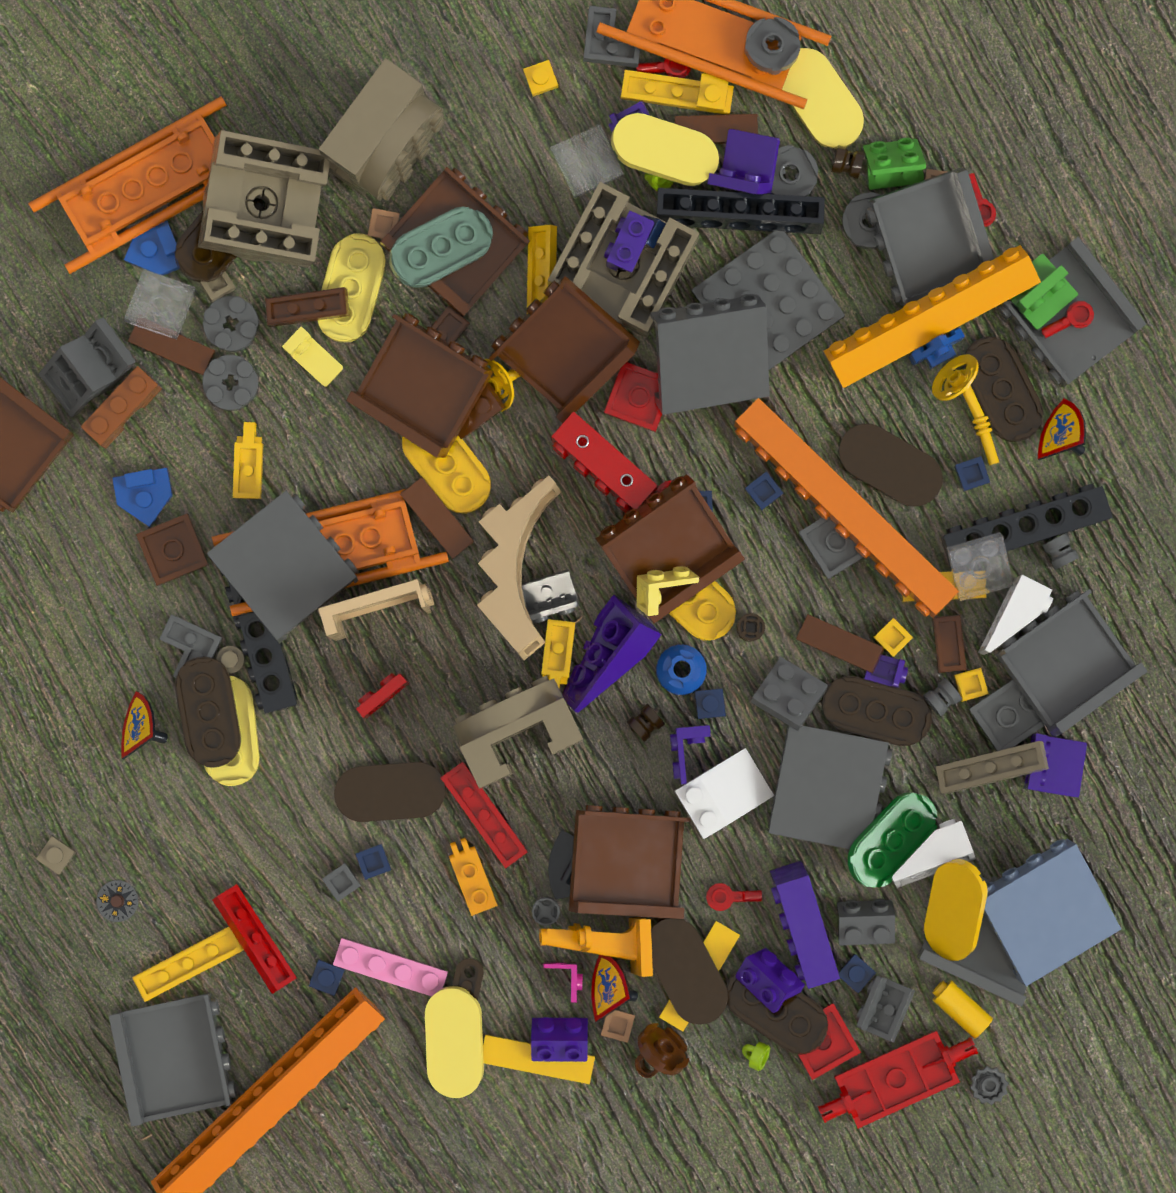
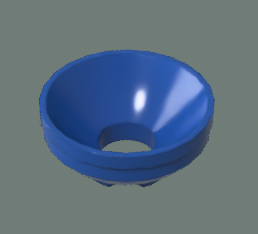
M684 644L671 646L660 655L656 666L657 678L662 687L677 695H686L696 691L703 684L707 673L706 662L702 654L697 649ZM685 661L690 665L688 676L681 678L675 675L673 668L676 662Z

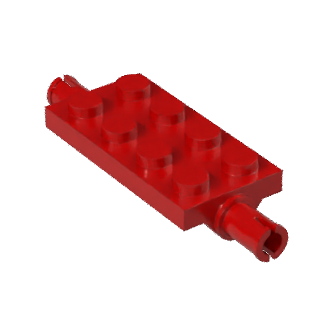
M934 1030L835 1075L834 1078L841 1091L840 1097L817 1106L822 1114L824 1123L848 1113L852 1115L859 1129L960 1083L954 1067L957 1062L978 1054L977 1048L973 1046L975 1044L972 1038L969 1037L948 1048L947 1045H943L938 1032Z

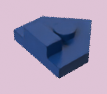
M168 220L132 239L124 261L158 276L178 270L179 268L175 261L177 242Z
M961 328L953 329L948 335L942 334L926 344V347H919L909 355V359L913 366L926 360L930 369L956 356L952 345L961 341L965 335Z
M168 468L149 469L112 478L117 505L150 528L173 496Z

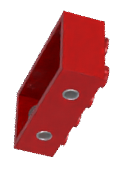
M574 411L551 436L553 450L564 460L569 457L574 461L573 468L584 478L590 475L595 480L594 486L602 494L607 496L610 493L615 497V505L625 514L645 504L648 497L657 491L658 485Z

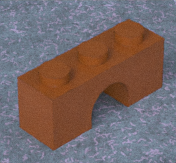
M137 366L81 425V428L106 449L124 430L123 426L138 409H144L162 388Z

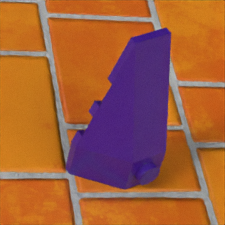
M614 594L594 622V626L597 628L591 641L586 640L583 649L586 652L581 664L574 667L562 694L567 704L577 713L642 660L662 635L647 618Z

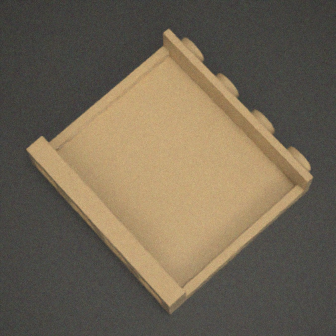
M416 579L318 609L326 636L337 641L346 638L342 624L344 620L418 598L421 608L428 614L431 613L430 606L434 605L431 591L426 584L422 585Z

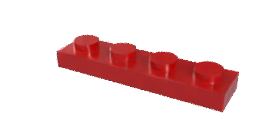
M461 762L441 777L443 783L505 869L528 853L483 788L479 789L473 774L464 762Z
M237 884L212 899L272 994L297 979Z

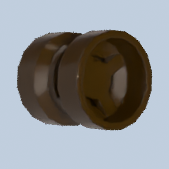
M838 145L831 172L836 174L844 172L849 177L858 179L865 152L859 150L851 152L848 151L847 147Z
M746 614L737 623V634L744 641L754 642L764 634L765 622L757 614Z
M648 704L641 708V713L638 716H632L627 721L628 725L643 742L651 737V732L655 729L659 730L665 725L663 720Z

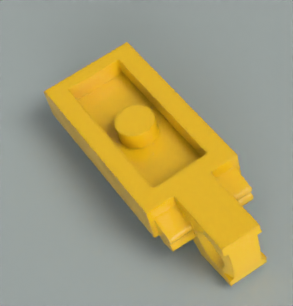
M244 422L243 436H237V441L234 445L233 498L235 499L262 498L263 443L262 437H256L257 424L255 422Z
M548 619L541 675L543 677L547 675L549 680L555 679L560 689V684L567 685L570 674L575 622Z

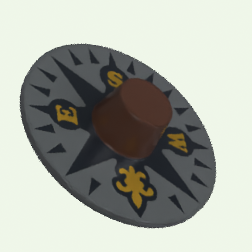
M110 881L98 892L97 908L100 914L109 921H125L132 917L137 910V892L132 885L125 881Z

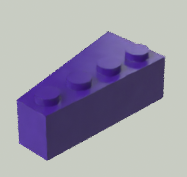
M798 861L770 870L769 872L774 887L771 888L775 904L780 903L782 913L778 914L783 930L788 929L791 938L786 940L791 956L796 955L799 963L794 966L797 977L801 981L804 980L808 989L840 979L812 884L803 863Z

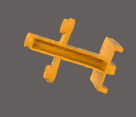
M641 917L629 918V929L623 933L591 931L590 926L584 925L582 928L577 923H573V926H568V930L539 929L540 946L547 945L630 960L631 974L641 977L653 976L651 919Z

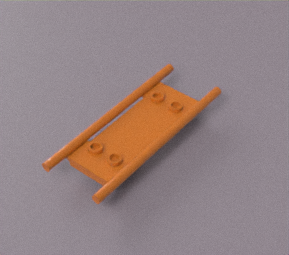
M639 0L627 32L601 22L598 25L596 33L803 110L808 100L782 90L790 68L781 71L777 75H771L768 72L757 69L748 60L744 52L747 33L754 22L698 1ZM704 0L756 20L780 17L737 0ZM785 19L795 26L799 33L800 41L804 37L828 46L831 35ZM767 40L765 42L767 43V48L769 50L779 49L777 47V40H774L773 42Z
M222 96L28 203L33 213L54 201L59 200L82 239L88 252L64 264L69 274L203 200L205 187L209 179L215 140L204 118L227 106ZM199 185H204L201 189L117 235L116 232Z
M405 489L305 513L308 517L315 516L323 526V529L320 530L322 535L326 539L331 536L341 549L337 552L344 561L349 558L358 570L387 564L386 567L355 574L358 581L356 583L352 582L346 588L449 562L447 552L422 558L419 557L406 503L400 495ZM233 532L213 536L214 547ZM246 602L229 606L232 617L253 612Z

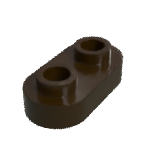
M475 958L463 959L456 967L452 986L462 987L469 991V994L476 998L477 1001L484 976V968L481 962ZM469 966L475 969L473 977H468L465 974V969Z

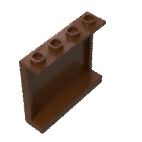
M446 167L392 230L381 240L380 244L390 252L394 243L403 234L457 207H469V209L478 210L488 218L493 230L491 245L485 255L477 261L428 285L433 292L463 317L530 241L526 238L528 233L516 223L513 226L505 219L508 215L499 206L491 207L485 201L487 196L479 188L474 186L471 189L464 182L466 177L456 168L450 170Z
M566 276L558 283L555 280L552 281L543 292L545 296L540 301L536 298L526 309L528 314L523 319L518 316L509 326L510 332L506 336L502 334L498 336L491 345L494 350L489 357L491 361L497 356L500 357L559 409L556 418L562 423L565 422L573 411L576 413L636 353L640 341Z
M407 312L404 315L393 314L392 318L396 320L393 328L358 391H351L346 401L436 458H445L494 371L487 367L488 362L477 355L470 357L464 353L465 348L452 340L448 343L441 339L443 334L429 326L425 329L418 324L420 320Z
M0 377V511L4 512L7 509L14 512L75 434Z
M687 474L672 480L669 487L662 492L652 494L648 497L645 504L638 509L628 511L622 520L615 525L605 527L600 532V535L595 538L636 600L637 575L647 574L651 570L673 571L674 567L683 566L688 567L699 576L698 583L659 588L661 603L658 607V615L648 616L653 623L662 619L745 560L697 489L695 481Z
M586 805L585 810H576L569 911L585 914L684 919V908L678 907L684 822H690L691 818L681 817L680 811L665 810L664 816L655 815V810L638 809V814H629V808L612 807V812H602L603 806Z

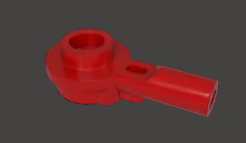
M665 58L664 62L638 63L636 70L637 72L644 73L666 72L671 77L685 78L689 75L691 68Z
M971 173L969 177L984 226L988 227L996 218V209L987 199H983L974 173Z
M1085 301L1072 303L1068 307L1065 317L1040 329L1044 338L1046 339L1069 326L1079 329L1087 327L1094 319L1093 308Z
M717 883L708 889L706 900L712 909L724 911L733 902H761L762 890L732 891L726 884Z

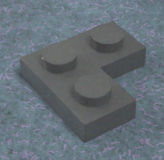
M589 6L583 62L638 67L639 48L596 33L600 22L615 27L617 9Z
M171 614L160 640L184 651L173 677L176 678L180 668L193 658H214L222 637Z

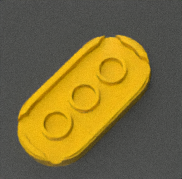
M457 436L445 458H436L402 437V449L405 456L449 510L456 513H470L484 505L491 490L490 477L487 470L463 439Z
M714 581L671 611L669 615L695 638L715 640L724 636L732 628L736 610L734 601L729 593Z
M963 859L946 862L936 870L924 923V933L930 947L939 956L951 961H959L966 958L976 948L988 894L985 880L982 881L979 876L981 874L980 871L972 863Z

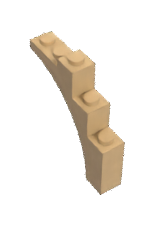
M550 476L538 480L532 486L529 493L513 501L509 510L506 511L499 504L488 509L479 521L498 546L485 552L481 558L482 560L478 563L497 588L484 594L477 606L523 660H526L545 643L534 627L525 606L522 590V562L526 544L535 523L545 508L561 493V490Z

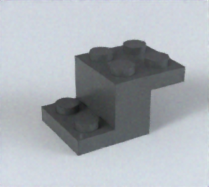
M102 317L96 320L83 336L59 347L40 371L39 375L72 418L78 415L90 400L113 389L136 361L132 357L131 352L115 334L114 329Z

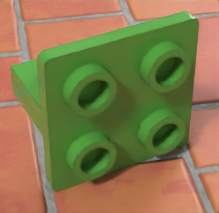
M901 138L893 142L875 141L863 146L867 163L869 190L912 185L924 180L923 169H926V161L918 139Z
M1044 254L1039 255L1032 261L1041 283L1009 299L1036 330L1040 329L1078 296L1077 291L1065 279L1069 274L1062 265L1056 269Z

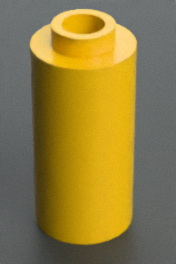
M944 980L941 981L932 991L935 995L932 1001L974 1039L993 1020L983 1008L952 980L947 983Z

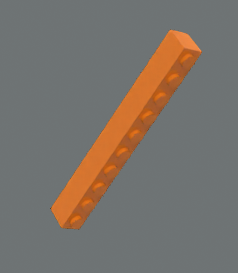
M758 398L735 420L734 427L736 428L735 433L745 443L750 441L756 447V454L763 461L767 462L770 460L777 467L775 472L784 481L789 479L797 486L794 489L796 493L805 501L809 498L816 505L815 511L823 519L827 520L830 517L836 524L835 530L844 539L849 537L857 545L854 547L856 551L865 559L869 556L876 563L875 569L883 577L887 578L890 576L897 583L895 588L904 597L909 595L916 601L915 607L925 617L930 615L934 619L958 594L959 590L763 401Z
M355 987L151 1181L156 1193H203L208 1187H211L216 1179L228 1168L232 1167L249 1148H252L269 1129L273 1128L289 1110L293 1109L310 1090L314 1089L330 1071L334 1070L351 1051L355 1050L371 1032L379 1027L385 1018L376 1005Z

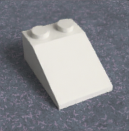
M1024 575L1014 578L978 653L984 655L992 652L1040 614L1046 613L1053 601V598L1050 597L1052 589Z
M746 748L674 790L703 839L774 796Z
M951 819L939 824L940 829L935 830L892 876L897 888L934 875L936 870L946 862L955 859H963L969 862L976 859L962 821L956 823L955 819Z

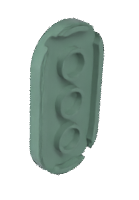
M469 207L454 208L399 237L392 246L389 255L391 270L396 278L405 285L416 288L431 285L483 257L491 245L493 236L492 226L488 218L478 210L469 209Z

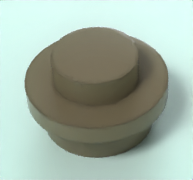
M235 646L223 647L216 657V660L220 661L227 668L229 674L238 672L243 667L245 661L243 652Z

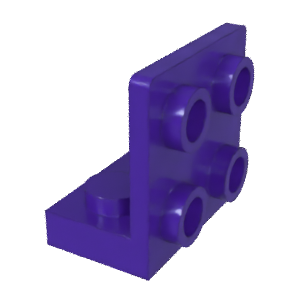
M729 129L723 168H720V173H709L708 184L753 194H770L772 192L780 139Z
M710 725L675 728V734H670L671 751H677L678 761L672 762L674 779H679L680 784H687L683 739H687V744L705 743V737H711Z
M1037 733L1032 734L1030 743L1036 741L1044 743L1049 769L1025 775L1023 789L1079 797L1087 743L1049 737Z

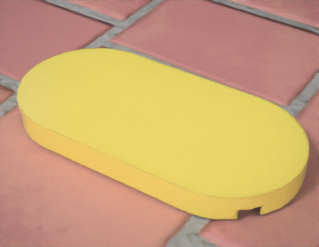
M800 48L799 56L790 67L782 90L808 99L804 110L792 106V108L818 144L837 149L838 145L848 147L858 139L864 124L863 112L828 59L817 50Z
M635 113L625 116L617 123L611 135L613 151L615 150L618 155L617 158L624 165L683 185L696 186L707 181L709 173H715L718 167V150L708 136L646 114Z
M351 234L334 246L324 278L322 290L345 287L348 293L349 316L318 320L322 332L328 338L337 342H352L366 333L371 324L386 267L384 251L374 238L365 234Z
M230 675L241 731V746L235 758L229 763L215 768L204 767L206 772L218 783L226 786H237L247 782L254 776L259 766L260 754L252 691L243 680Z
M458 986L442 988L429 999L425 1008L428 1079L436 1091L450 1098H462L471 1094L478 1087L484 1073L481 1007L477 999L469 994V991Z

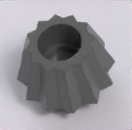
M986 1066L983 1070L977 1069L976 1075L971 1077L972 1084L969 1088L973 1091V1098L979 1099L981 1104L987 1102L992 1106L995 1101L1001 1102L1002 1096L1008 1094L1006 1087L1009 1082L1005 1080V1073L999 1072L997 1067L991 1069L989 1066Z

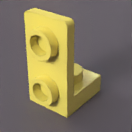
M302 327L282 346L294 360L324 387H327L343 370V366Z
M683 566L674 567L673 571L651 570L647 574L637 575V608L647 616L658 615V607L661 603L659 588L698 583L699 576L688 567Z

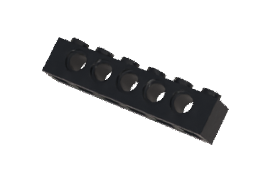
M658 188L656 217L665 222L672 218L687 227L767 232L780 231L785 233L821 235L824 225L825 197Z
M1094 483L1078 488L1079 493L1068 496L1067 492L1051 497L1053 502L1042 505L1041 500L1026 504V510L1016 513L1013 508L998 513L1000 518L989 521L988 516L972 521L973 527L963 529L962 525L946 529L947 535L942 536L941 541L950 569L1113 518L1103 486L1095 488ZM1079 501L1084 505L1085 512L1082 516L1073 513V502ZM1051 509L1057 512L1059 519L1056 524L1047 522L1045 518L1047 510ZM1021 518H1027L1031 521L1032 529L1030 532H1023L1019 528ZM995 526L1004 528L1006 537L1003 541H998L993 537L992 530ZM973 534L979 538L980 543L977 549H971L967 546V535Z
M229 582V586L225 587L229 603H243L244 600ZM254 612L233 616L236 629H241L244 640H240L243 655L250 658L251 666L247 667L251 683L256 682L259 693L255 694L258 709H264L265 714H271L299 706L283 643L279 644L265 626L264 634L261 637L254 638L251 635V626L256 622H261ZM263 649H269L272 653V659L268 664L262 665L258 661V654ZM274 675L279 679V687L275 691H269L265 686V681L269 676Z

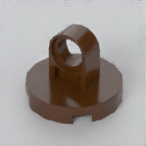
M659 1023L647 1025L638 1036V1047L641 1054L635 1060V1068L638 1074L644 1078H651L659 1072L673 1076L679 1074L689 1063V1058L686 1059L685 1055L688 1049L682 1038L669 1027L665 1030L657 1027ZM644 1058L654 1068V1070H649L648 1068H646V1066L644 1065Z

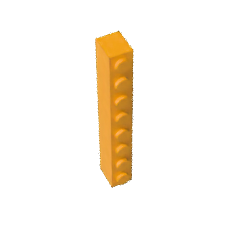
M1022 246L1012 247L1004 251L1001 256L981 263L975 270L957 276L949 284L931 290L923 298L908 302L895 313L884 315L878 322L869 327L860 328L854 335L834 342L823 352L840 384L845 388L929 343L937 336L948 333L1041 283L1029 255Z

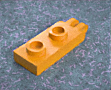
M462 838L460 841L464 850L459 852L456 842L450 843L453 854L449 855V859L471 916L496 907L498 904L475 846L469 847L466 838Z

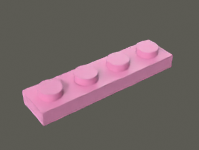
M341 938L333 963L334 966L429 996H433L444 987L448 974L446 970L345 938Z

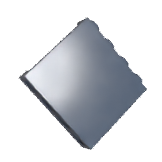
M1069 839L1055 841L1050 845L1049 850L1042 854L1037 853L1030 856L1022 866L1010 868L1002 874V878L995 882L986 883L988 894L984 913L1014 967L1012 971L1017 980L1025 986H1028L1121 930L1077 844Z

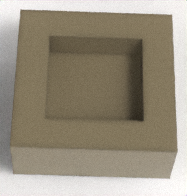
M226 271L214 281L198 282L211 303L235 291V285Z
M51 836L36 860L58 875H61L77 851L55 836Z

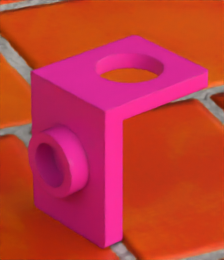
M544 962L543 968L571 969V1003H577V990H582L583 974H577V963Z

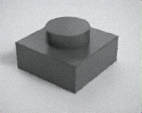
M346 863L322 879L338 902L362 886Z

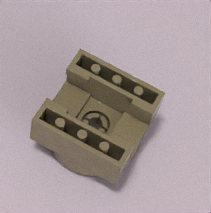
M385 58L320 146V154L330 162L329 172L363 197L368 192L377 200L385 199L387 201L400 182L405 184L414 172L412 167L416 161H422L430 151L428 144L432 136L441 129L445 122L443 119V108L425 96L423 85Z
M221 130L214 140L209 179L203 195V217L198 247L231 253L234 256L249 261H274L308 268L315 262L320 231L319 228H315L321 186L325 187L327 185L330 162L321 156L319 149ZM256 198L262 199L266 204V210L259 213V210L254 207L252 201Z
M599 182L548 279V285L554 280L558 283L566 276L620 325L647 338L655 324L650 313L662 309L672 294L675 284L698 242L699 232L672 218H669L668 222L663 221L666 225L655 248L644 246L633 272L620 271L618 273L619 270L615 271L606 266L607 258H604V254L609 243H615L619 233H616L615 230L621 217L626 218L629 210L641 216L657 217L628 203L629 196Z
M546 675L533 681V687L523 691L521 687H518L505 694L506 700L498 703L493 699L479 706L481 712L473 716L468 712L454 719L456 725L453 726V730L461 744L460 749L479 789L485 788L513 774L509 764H502L494 746L544 723L552 739V742L547 744L553 755L584 741L555 679L549 680Z

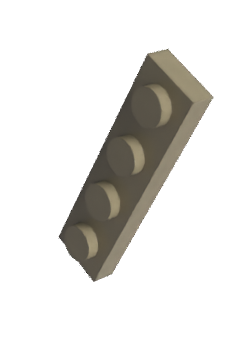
M1042 741L936 766L941 794L962 791L1049 769Z

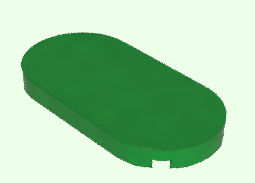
M912 792L903 793L892 800L856 838L850 847L848 868L855 881L863 886L873 888L886 886L893 881L892 876L937 828V825H935L936 818H938L937 810L932 801L924 795Z

